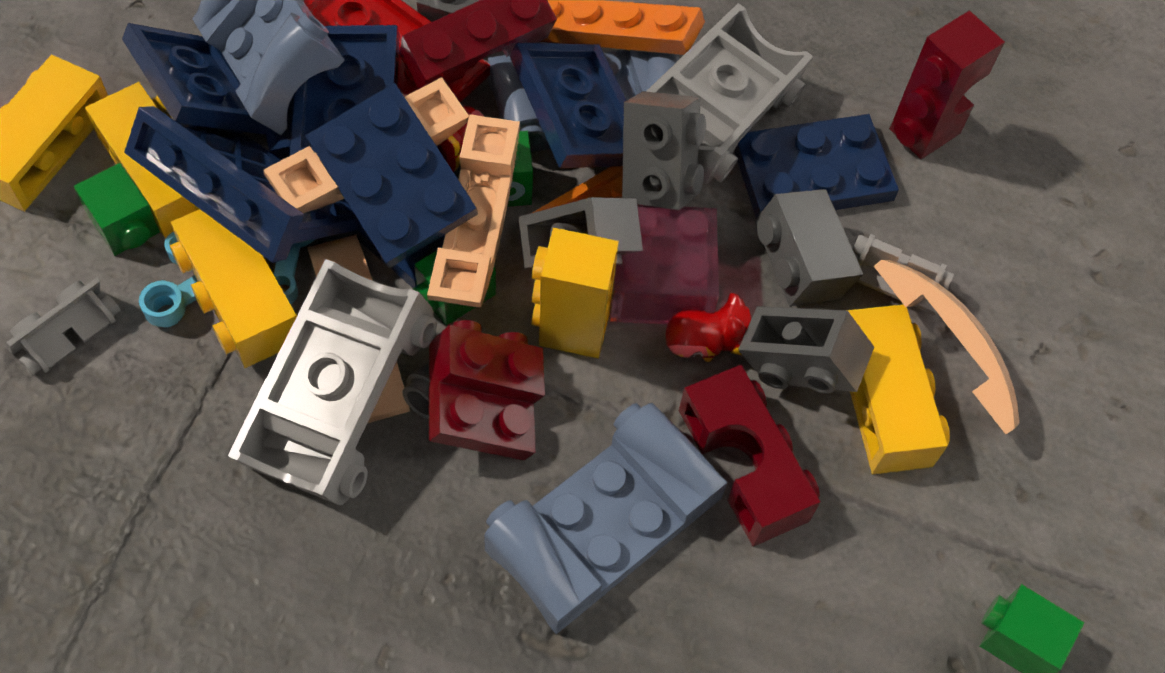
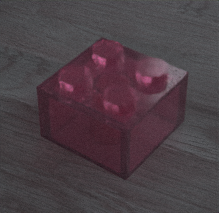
M637 204L643 251L623 255V264L615 268L610 322L667 324L670 318L680 311L696 309L714 313L719 298L717 208L683 207L680 210Z

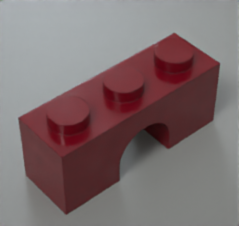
M479 0L402 35L399 55L417 89L441 77L448 85L463 78L466 71L472 65L491 54L503 51L505 56L508 57L511 55L516 43H537L548 38L557 18L547 0Z
M970 10L926 37L889 128L895 134L898 141L908 147L921 160L961 134L974 107V104L964 94L973 85L990 74L1005 43Z
M738 365L684 387L678 411L702 455L720 447H734L746 453L752 460L755 471L735 479L727 501L751 545L754 547L810 522L821 501L819 500L820 491L815 478L807 469L802 470L792 453L793 445L787 430L783 425L775 424L767 410V400L761 385L754 379L750 380L743 366Z

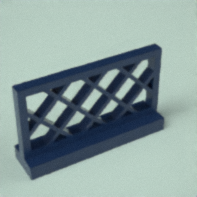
M155 106L138 108L124 153L272 263L286 260L294 243L357 231L360 222L353 211L340 201L302 213L278 196L264 175V169L281 160L244 133L232 134L223 129L203 126L195 129L187 128L178 124Z

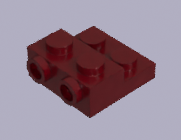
M471 320L456 321L448 325L429 345V441L524 461L536 453L534 404L545 396L543 348L529 345L527 336L518 332H507L499 336L482 333V326L478 322Z

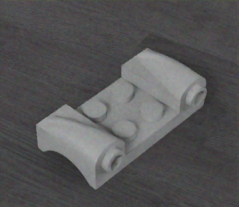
M738 3L646 92L701 97L700 114L705 115L706 131L703 142L699 145L698 164L703 166V182L705 184H708L713 178L722 182L738 160L732 154L738 142L772 106L777 109L784 103L790 107L801 94L806 84L800 79L814 56L807 51H786L767 42L754 28L746 8Z
M325 259L228 457L250 469L337 505H343L350 497H357L365 486L368 470L364 467L365 458L363 454L355 448L400 353L413 356L420 348L428 347L433 340L437 321L433 317V309L418 291L394 288L374 282L333 261Z

